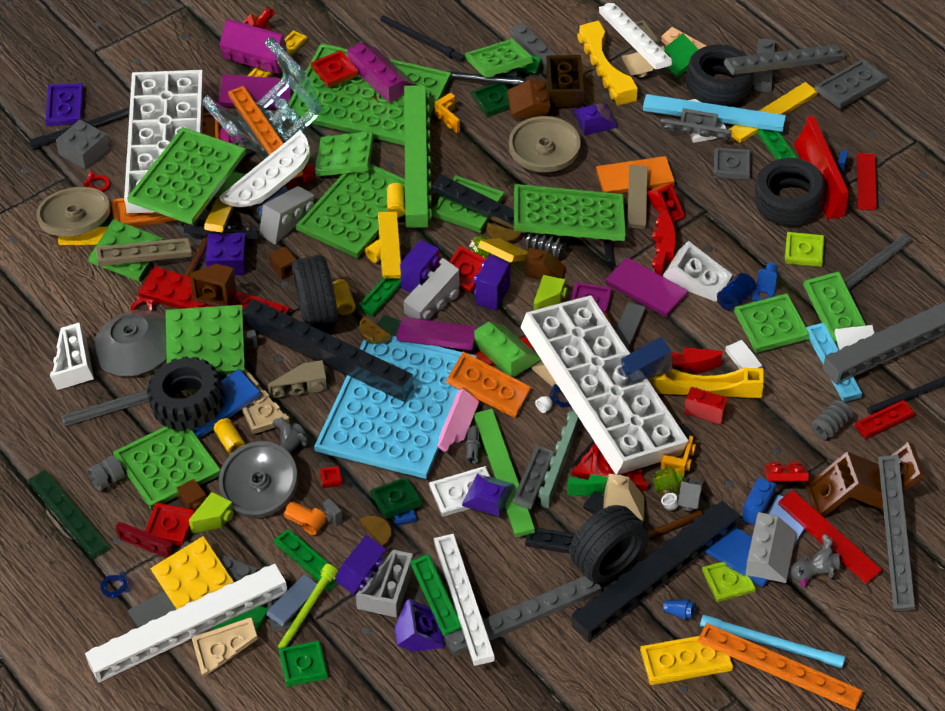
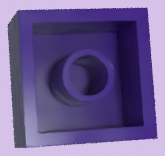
M208 233L206 266L209 267L214 264L234 268V275H245L247 251L245 233Z
M422 240L415 245L400 263L401 289L411 293L419 284L423 285L429 277L427 275L429 272H435L440 266L439 248Z
M489 254L487 260L482 262L481 271L476 273L474 278V284H476L474 291L476 305L498 310L511 285V262L493 254Z
M365 535L342 564L335 581L353 595L358 589L362 591L367 585L369 578L376 574L378 567L384 561L383 554L386 549Z

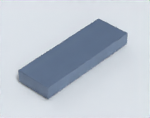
M304 574L267 611L266 615L283 627L304 606L317 583Z

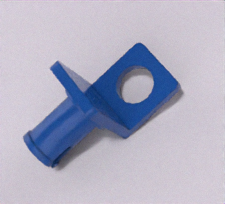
M768 263L765 270L759 269L757 287L752 301L763 300L758 296L762 292L767 293L768 298L774 296L778 275L776 273L778 270L776 264Z

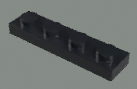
M195 221L193 225L184 223V233L208 235V233H245L246 239L258 240V230H255L253 226L236 228V225L226 224L223 232L205 230V225H200L198 221Z

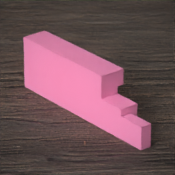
M464 389L457 392L439 436L440 440L437 447L444 452L448 450L449 445L454 441L458 443L464 440L479 404V401Z

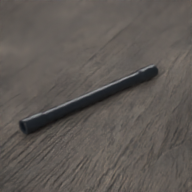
M130 107L86 121V123L96 128L129 117ZM69 128L30 139L29 143L32 150L55 142Z

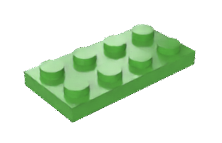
M839 272L804 281L805 290L821 322L825 324L836 345L835 329L866 326Z

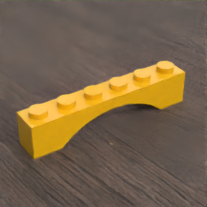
M595 21L580 25L578 40L583 44L585 53L590 56L591 64L595 65L598 76L603 80L604 87L608 88L610 98L614 99L617 106L637 101V86L631 76L615 69L603 54L605 31L600 22Z
M672 368L669 372L647 378L657 394L688 395L690 388L694 387L709 391V393L723 395L724 397L762 398L764 384L763 368H742L731 373L715 376L692 375Z

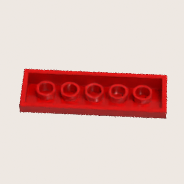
M809 116L794 146L800 159L813 164L821 171L824 177L825 200L822 209L827 220L845 217L848 189L815 117Z

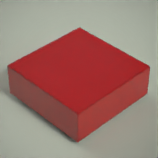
M339 466L319 469L323 488L342 486Z

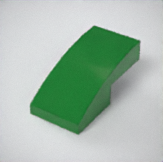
M590 474L589 480L569 477L567 495L591 496L594 491L602 495L604 494L608 477Z

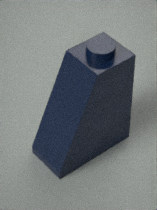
M660 337L623 357L620 370L625 378L628 377L632 383L672 370V351L663 338Z

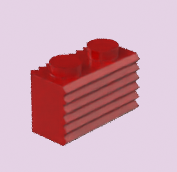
M691 387L685 399L684 414L722 424L727 412L728 398L727 396L724 397L723 395L720 396L716 393L713 394L712 392L709 393V391Z

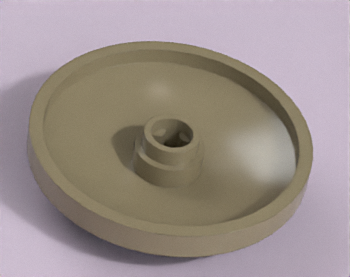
M550 116L533 117L519 123L512 130L509 137V152L515 162L526 169L536 172H554L566 168L576 160L580 152V137L577 130L562 119Z
M73 187L60 190L44 199L37 209L36 216L40 228L45 232L56 236H75L99 227L110 214V204L107 196L100 190L90 187Z

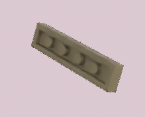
M188 238L100 246L96 247L98 266L191 257V248Z

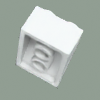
M688 241L678 250L663 276L689 292L716 302L732 274Z

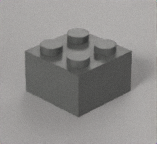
M78 120L56 139L59 155L85 170L109 150L107 134L82 120Z

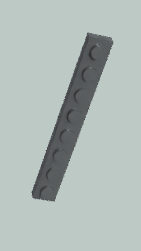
M837 44L726 58L724 65L732 75L842 61L845 58V54Z
M899 455L878 457L894 612L915 610Z
M583 576L485 618L482 621L488 639L491 641L601 593V587L598 583L591 582L586 576ZM462 629L444 636V641L453 656L469 650Z

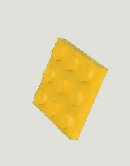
M204 536L150 568L176 609L182 608L189 602L199 600L208 593H213L228 584L234 583Z

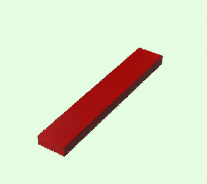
M792 490L779 500L778 505L822 545V536L824 534L828 535L833 540L832 553H839L840 561L865 584H868L881 573V568L795 491Z

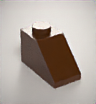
M529 248L525 260V276L542 279L543 275L563 279L565 265L546 250Z

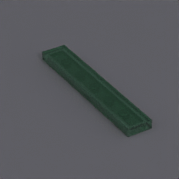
M46 470L28 479L29 484L92 560L110 550L109 545Z

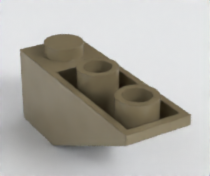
M323 360L303 363L269 383V398H281L327 390Z

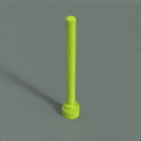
M330 564L324 565L321 570L320 581L279 643V648L289 645L327 583L336 579L339 572L337 568Z

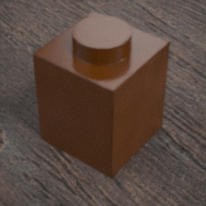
M286 247L269 254L270 267L281 280L293 275L292 263L296 259Z
M195 479L176 487L178 499L184 508L192 509L196 512L206 500V494Z

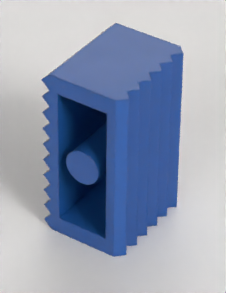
M757 478L748 499H746L745 505H743V522L755 526L758 512L767 513L774 499L775 483Z

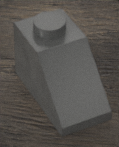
M684 477L681 482L678 506H682V509L687 511H694V508L698 509L705 480Z

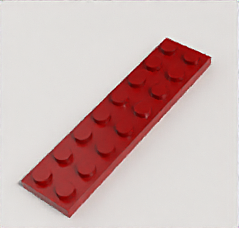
M156 266L138 291V295L143 298L154 299L157 303L176 309L216 307L193 300L189 276ZM237 291L231 305H242V309H244L252 299H255L287 315L290 313L289 306ZM243 321V329H245V330H246V329H250V328L244 326V321Z

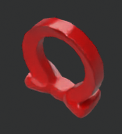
M90 171L88 178L84 181V187L95 188L105 192L110 187V181L106 176L94 175V172ZM102 179L106 182V185L102 188H95L91 181Z
M137 296V300L131 305L130 311L135 310L142 303H146L149 310L153 311V306L156 305L154 299Z

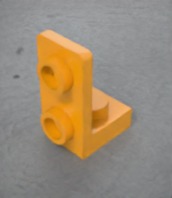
M449 93L434 102V114L449 129L458 133L460 131V120L451 113L456 109L455 96Z
M689 436L683 459L663 455L660 473L667 472V475L684 478L685 471H689L692 460L689 459L690 455L694 456L696 444H693L694 436Z

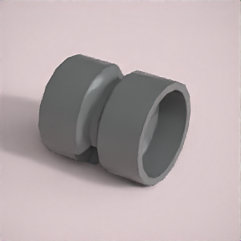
M113 455L102 460L101 465L97 463L87 469L91 482L99 491L110 486V482L115 483L125 477L120 463Z

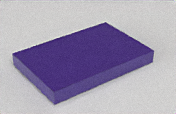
M83 83L48 85L46 126L74 125L78 120H82Z

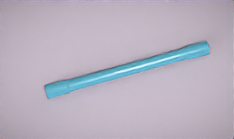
M704 614L701 619L700 627H705L706 623H709L741 638L822 661L825 664L838 668H843L846 656L791 642L727 623L721 619Z

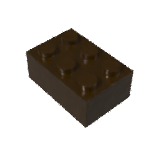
M546 55V76L550 107L583 106L584 85L581 55Z

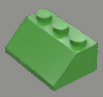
M489 321L474 330L475 347L511 377H515L541 360L537 353L505 325Z

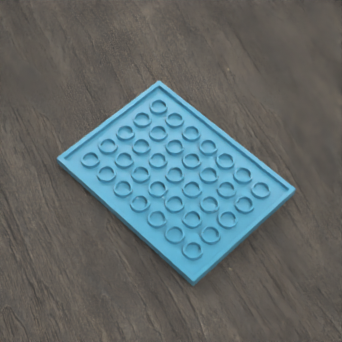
M392 336V340L383 344H371L363 340L360 347L361 350L412 373L414 389L403 402L347 375L314 449L316 452L427 479L439 451L437 447L440 440L439 436L459 391L456 387L446 383V380L462 352L433 345L397 341L396 336Z

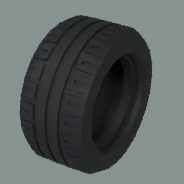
M709 45L700 48L689 59L686 74V87L696 100L702 103L728 107L740 104L747 99L751 92L754 72L732 75L724 65L726 58L747 55L737 48L727 45ZM708 73L725 74L733 79L714 78L708 75Z
M781 158L767 164L758 173L755 182V203L761 215L767 220L782 226H798L811 221L821 212L825 200V180L821 171L810 162L799 158ZM793 185L805 189L808 193L799 198L788 199L781 198L772 191L780 186Z
M315 255V257L310 256L308 258L296 259L292 263V271L303 322L316 329L335 325L338 322V311L325 256Z
M608 506L591 516L576 532L569 548L570 559L591 582L606 583L612 581L630 569L642 555L648 542V530L642 521L626 506Z

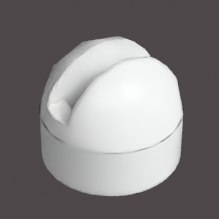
M542 396L535 401L536 407L542 413H546L552 408L553 403L550 397Z
M667 493L662 497L661 502L666 510L672 511L678 507V498L674 493Z

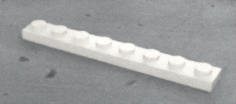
M607 3L605 6L599 7V14L655 69L672 65L671 58L615 3Z
M454 534L434 538L436 551L473 665L495 661L494 654Z

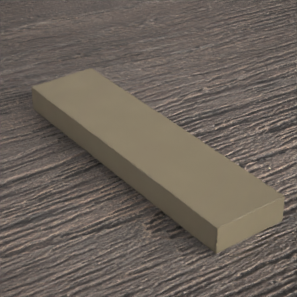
M629 165L627 228L645 229L647 166Z

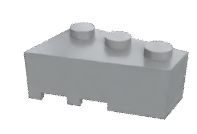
M297 186L263 204L259 235L276 245L314 206L315 195Z
M442 258L439 261L441 265L435 272L430 271L427 275L429 277L423 285L419 284L404 300V314L410 318L430 320L436 312L442 310L450 301L455 300L460 294L459 269Z
M392 550L378 567L376 574L370 577L367 585L356 594L357 609L397 618L413 571L410 561L413 560V554Z

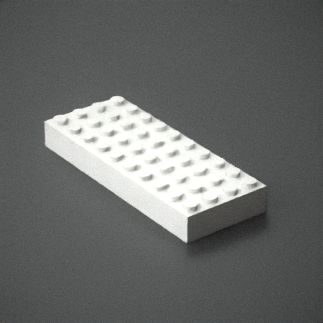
M202 70L132 73L124 195L127 213L154 212L128 203L127 197L180 129L184 127L203 134L204 80Z
M591 295L526 312L521 329L616 475L662 462L663 455L674 457L682 455L688 439L647 378L632 383L628 377L625 378L620 370V367H622L621 359L630 353Z

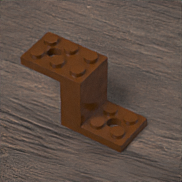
M907 442L892 454L899 455L900 473L904 466V471L901 474L902 492L904 493L926 475L914 444ZM850 452L843 454L805 485L812 507L823 517L849 497L883 509L879 464Z

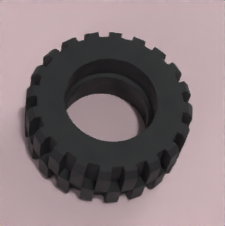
M186 356L178 360L177 358L172 359L170 363L162 364V368H157L153 373L154 376H151L148 381L147 397L153 415L161 425L167 426V428L172 430L176 428L178 431H185V429L190 431L196 430V427H203L208 421H213L215 415L220 413L221 407H223L225 402V392L218 371L208 361L200 360L198 357L188 358ZM199 389L190 397L183 399L173 398L183 390Z

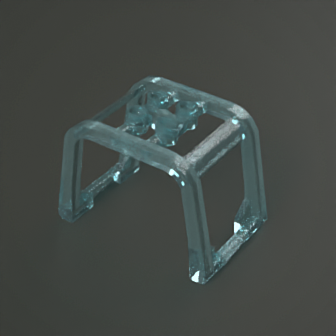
M270 37L264 43L281 67L283 77L256 104L275 132L281 135L280 139L282 142L285 143L299 131L302 132L318 116L321 110V103L303 69L273 37ZM293 76L298 80L301 86L294 80ZM288 86L310 108L301 119H299V115L294 109H290L288 102L279 97ZM208 95L201 101L210 114L213 115L234 140L264 157L269 156L242 115L236 116L220 106ZM273 101L278 109L275 114L266 109ZM285 119L294 123L288 131H286V127L282 123ZM237 126H242L252 139L245 135Z

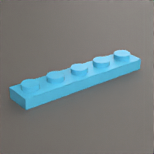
M824 323L806 327L809 332V340L822 364H824V359L829 353H835L839 350ZM854 377L837 385L832 381L843 402L861 398L862 392Z

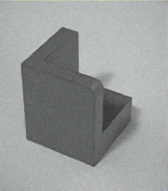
M243 330L244 351L258 347L255 330Z

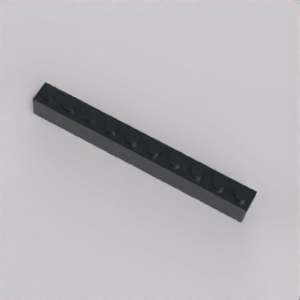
M252 299L242 310L244 326L317 361L323 360V364L404 402L414 389L412 373L266 304Z
M723 500L717 505H712L708 512L698 516L688 527L682 528L678 535L668 539L658 550L652 551L648 558L638 562L628 573L622 574L618 581L608 585L597 597H592L584 607L576 609L571 616L572 628L588 643L707 552V549L738 528L740 515Z

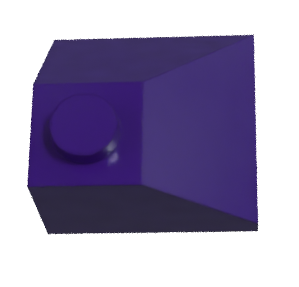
M606 102L572 110L584 136L618 128Z
M477 473L462 502V506L500 516L514 488V483Z
M412 599L406 600L395 626L397 646L412 652L443 648V635L430 607Z

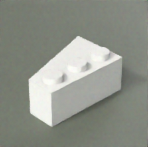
M80 323L62 327L57 343V355L53 361V372L50 374V378L57 390L94 379L87 339Z

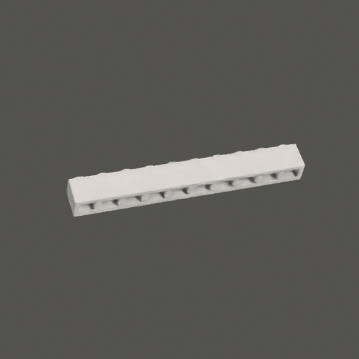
M275 564L266 566L260 571L247 575L235 583L228 584L218 591L208 593L199 600L189 602L182 608L170 611L165 616L151 620L137 629H132L118 638H113L99 647L92 648L85 653L88 664L97 682H102L192 639L191 637L211 630L212 627L284 595L287 592L286 581Z

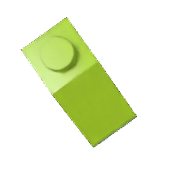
M543 275L534 300V310L560 304L562 298L565 299L568 288L565 287V279Z
M211 492L189 519L190 532L199 533L222 528L233 517L232 502Z

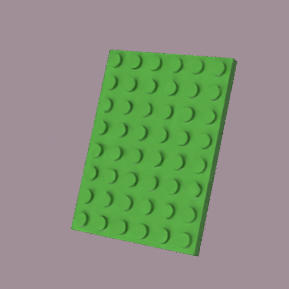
M321 43L311 62L340 50L348 57L347 49ZM389 59L417 86L425 85L426 93H429V103H426V105H429L430 116H426V118L430 117L431 120L435 110L434 102L441 99L451 79V73ZM310 62L283 112L284 118L348 133L373 131L374 139L405 146L404 95L389 103L359 74L354 78L327 88L311 68Z

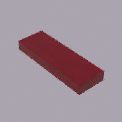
M120 521L115 526L118 539L164 558L174 554L172 542Z

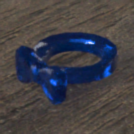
M554 384L550 392V399L560 407H570L569 402H561L555 396V393L562 391L557 384Z
M124 571L120 572L121 576L110 575L102 580L100 589L104 596L115 598L124 591L125 593L129 592L128 581ZM111 580L123 583L117 591L109 592L105 590V585Z

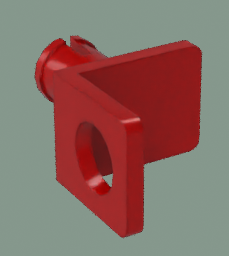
M266 7L260 16L250 13L243 23H249L251 26L272 31L269 20L275 15V11L272 8Z

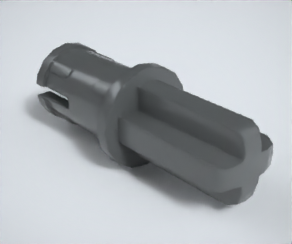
M473 426L469 427L467 432V441L465 443L467 448L466 462L470 464L472 458V464L478 463V449L481 444L479 442V429Z

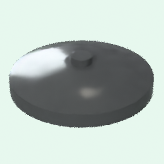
M267 441L248 443L235 450L224 462L219 475L220 493L223 498L232 502L234 512L251 518L266 517L281 510L292 499L298 486V469L290 453L282 446Z

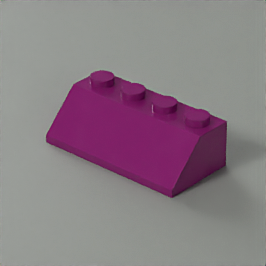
M229 19L225 21L220 41V48L224 59L277 74L289 64L290 59L283 34Z
M361 42L347 49L348 59L357 68L358 74L387 102L390 103L404 95V86H417L376 47Z

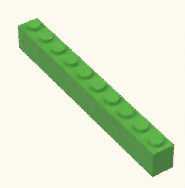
M425 85L404 86L406 228L428 227V220L432 219L431 208H428V206H431V195H427V193H431V182H427V180H431V169H427V167H431L430 156H427V154H430V143H427V141H430V130H426V128H430V117L426 118V116H430L429 105H426V103H429V93H426Z

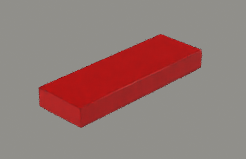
M902 400L855 422L854 427L867 440L914 418L915 413Z

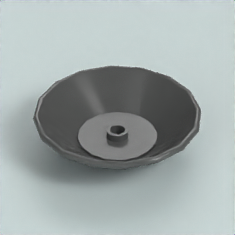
M149 309L131 310L115 316L105 323L94 337L91 351L95 363L105 372L116 376H137L153 370L167 359L166 316Z

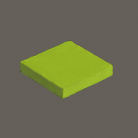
M787 232L785 263L822 267L824 235Z
M724 562L702 567V572L717 602L756 591L752 580L748 576L741 575L726 566Z

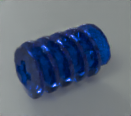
M739 273L717 293V302L726 311H732V308L739 306L748 295H751L757 289L755 280L746 273Z

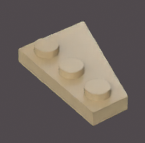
M251 617L191 637L203 678L258 639Z

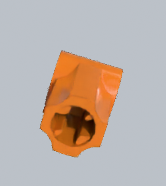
M294 501L287 505L284 512L285 518L301 525L303 530L310 535H316L327 521V516L323 511L317 508L310 510Z

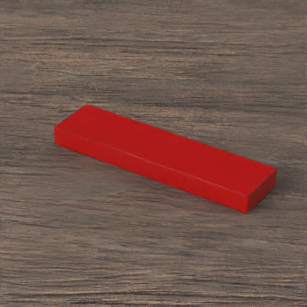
M857 153V209L876 210L875 154Z

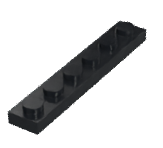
M442 174L438 176L432 185V191L514 230L513 209ZM529 232L522 233V235L527 237Z

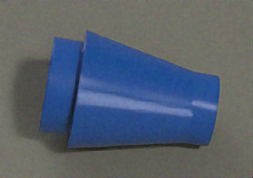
M690 599L665 600L663 611L685 620L688 618L692 619L695 613V602H691Z

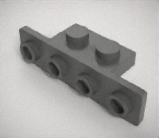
M683 108L680 121L661 120V126L667 131L680 130L685 134L698 133L702 137L715 136L720 140L732 139V130L716 128L718 114Z

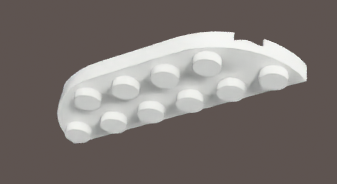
M301 131L296 133L219 196L221 202L230 206L246 207L260 204L303 170L310 156V147L305 135Z

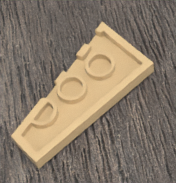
M245 368L244 375L261 394L260 397L241 409L252 434L275 428L272 424L273 420L283 417L285 422L290 423L289 417L282 413L280 407L269 398L265 390L263 391L260 388L259 383Z

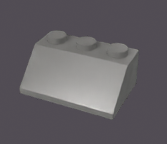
M758 512L745 575L786 583L796 532L779 516Z

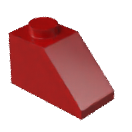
M672 183L662 184L647 191L654 209L660 215L662 210L665 209L669 213L672 222L685 217Z

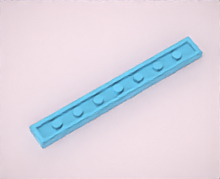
M646 94L643 104V111L681 116L682 110L685 108L718 114L717 122L783 132L786 115L649 94Z

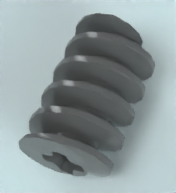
M529 232L525 247L527 251L529 248L546 250L556 259L560 260L566 249V241L561 244V238L554 242L555 236L553 235L548 239V234H544L541 237V234L536 233L534 235V233Z
M835 400L811 422V429L821 440H826L827 437L831 438L834 436V433L838 432L839 428H842L853 417V411L846 403Z

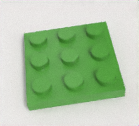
M513 39L465 53L466 60L485 78L494 77L502 72H510L514 68H523L527 64L533 63L532 56Z
M373 131L321 137L315 167L316 177L369 171L374 140Z
M457 175L452 179L499 203L504 198L503 191ZM444 196L440 197L431 210V216L479 233L482 232L489 221V218Z
M113 219L96 247L160 241L163 238ZM95 247L89 256V262L98 266ZM152 261L104 265L100 267L140 281Z
M787 293L734 308V313L755 353L809 339V332Z

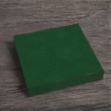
M494 83L471 91V97L486 118L510 110L507 94L509 89L505 84Z
M407 477L370 490L371 497L385 519L423 506L421 498Z

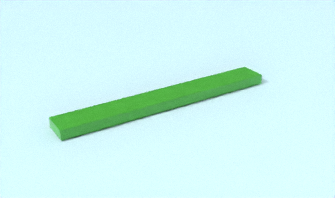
M489 409L474 413V420L479 429L494 477L514 483V488L505 504V509L515 538L535 533L528 508L512 503L519 483L493 410Z

